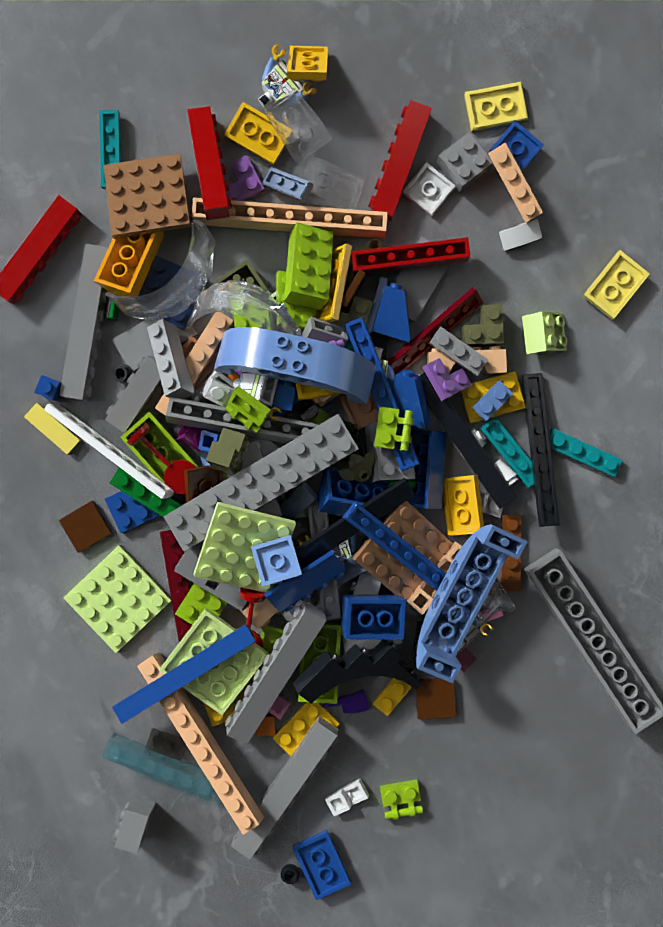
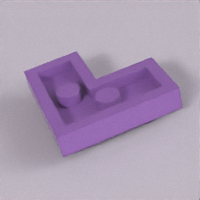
M247 155L230 163L238 181L229 185V192H226V197H231L232 201H246L265 191Z
M440 358L422 367L441 401L472 385L463 368L449 375Z

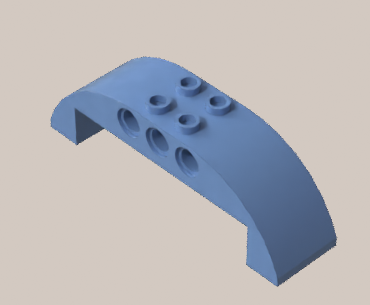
M237 327L224 332L213 370L230 375L234 374V370H240L347 394L348 401L367 405L376 365L353 351L324 341L268 329Z
M489 524L473 533L464 543L451 563L426 613L417 646L416 664L419 670L448 682H454L462 667L456 658V654L508 555L519 559L528 541Z

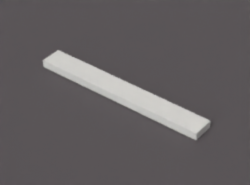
M60 404L46 405L44 409L46 412L158 497L164 499L172 496L174 491Z

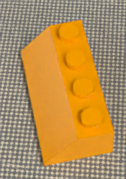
M163 231L112 239L94 282L118 297L136 302L164 238Z

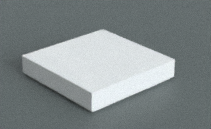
M426 162L403 190L402 194L432 217L452 193L456 185Z

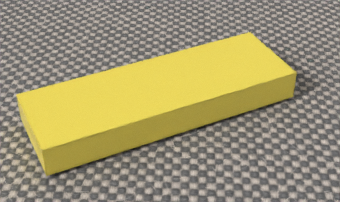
M36 402L24 417L69 455L81 440Z

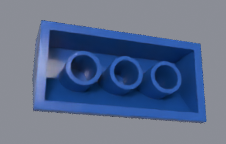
M411 430L412 445L420 465L414 467L415 479L413 480L416 482V487L412 490L415 495L407 500L413 507L442 509L446 432Z
M328 467L323 471L317 495L319 512L344 516L354 501L359 505H363L389 488L388 483L370 484V479L365 482H358L356 480L346 481L339 475L338 471L340 469ZM388 513L379 518L378 520L382 522L383 519L388 515Z
M334 548L301 570L302 575L286 579L264 595L279 613L283 610L288 612L296 607L294 603L301 599L303 602L312 596L311 592L316 588L320 591L329 585L327 581L333 577L337 580L345 575L344 570L347 567Z

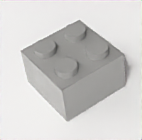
M470 132L442 152L436 162L447 178L456 185L455 188L458 192H461L486 173L493 164L492 160Z
M134 796L131 802L127 801L125 809L123 808L119 818L121 821L114 834L113 839L116 840L114 848L134 854L138 853L145 839L156 802Z

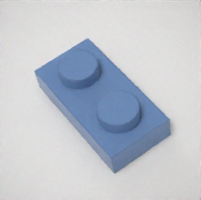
M499 380L472 409L484 421H487L513 393Z

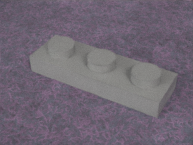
M442 327L438 329L429 342L434 348L475 376H478L488 361L483 355Z

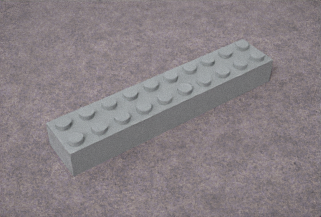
M337 414L165 515L164 519L182 550H189L205 540L217 502L255 511L359 449Z
M555 548L524 568V571L626 726L636 735L662 718L663 705L562 551Z

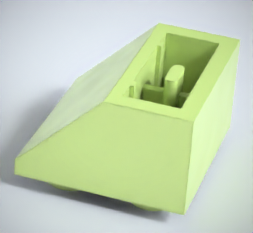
M538 312L522 316L526 354L567 351V338L564 330L565 320L562 313Z

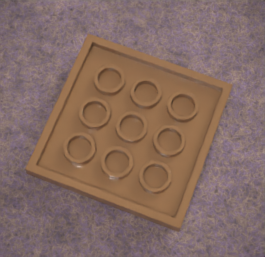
M180 153L104 165L111 235L113 239L191 227Z
M407 501L390 511L382 521L383 524L436 566L453 545L447 537ZM370 538L364 542L352 557L393 594L403 597L406 600V604L407 599L412 596L413 592L423 582L420 577Z

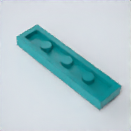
M99 110L102 189H106L104 165L121 163L119 110Z
M493 417L479 429L517 474L522 483L529 488L534 484L531 460L499 420Z
M554 428L549 433L552 450L609 476H616L623 461L622 459Z

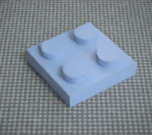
M291 535L251 547L262 587L302 575Z

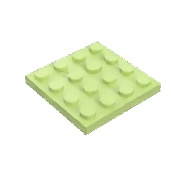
M217 502L194 570V577L260 592H268L273 589L274 583L262 587L251 547L285 536H292L296 525L295 521Z
M118 545L64 597L68 604L115 653L172 601L171 597L121 545Z
M205 608L159 671L166 674L231 634L236 629ZM254 642L184 685L183 688L223 715L262 665L269 652Z

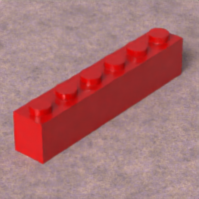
M410 100L408 107L404 106L401 117L404 119L402 124H398L394 133L397 136L396 141L390 144L388 150L390 154L389 160L384 161L381 169L384 172L382 179L378 178L375 185L377 190L376 196H371L368 205L371 211L387 212L388 221L393 219L432 110L431 107Z
M210 106L187 109L206 221L230 217L229 209H232L231 197H226V192H229L228 181L223 180V175H226L225 164L220 163L223 153L221 146L217 147V142H220L219 131L214 130V126H217L216 115L211 114Z
M60 195L56 197L0 272V296L13 305L23 298L24 291L34 283L35 276L38 272L44 270L47 260L50 256L52 257L56 254L59 244L68 238L70 229L76 226L81 219L82 213Z
M468 237L351 251L353 276L357 275L359 269L365 272V274L463 263L468 262L471 257Z

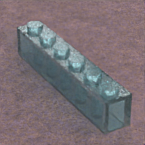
M116 733L108 740L102 758L209 801L211 800L214 788L201 767Z

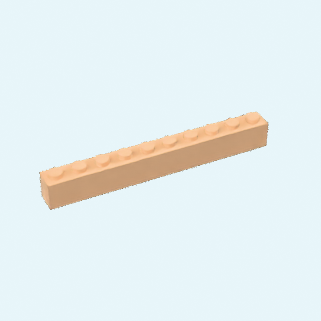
M193 198L191 217L194 225L291 232L295 224L299 222L333 231V235L385 239L387 212L231 200L232 209H229L230 217L206 221L203 199Z
M159 652L137 666L148 684L164 675L159 669L165 662V659ZM181 687L160 700V704L241 833L244 835L258 826L264 818L263 814L184 689Z

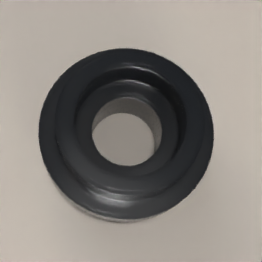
M120 364L114 370V378L120 383H127L128 378L133 373L132 369L127 364Z
M286 864L280 873L282 881L286 884L295 883L300 875L298 867L294 864ZM292 871L294 874L288 875L287 872Z

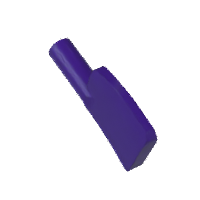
M364 689L337 698V704L323 703L324 708L342 705L343 713L349 714L369 709Z

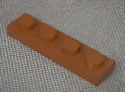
M501 514V529L521 538V515ZM508 555L500 570V591H521V555L519 559Z

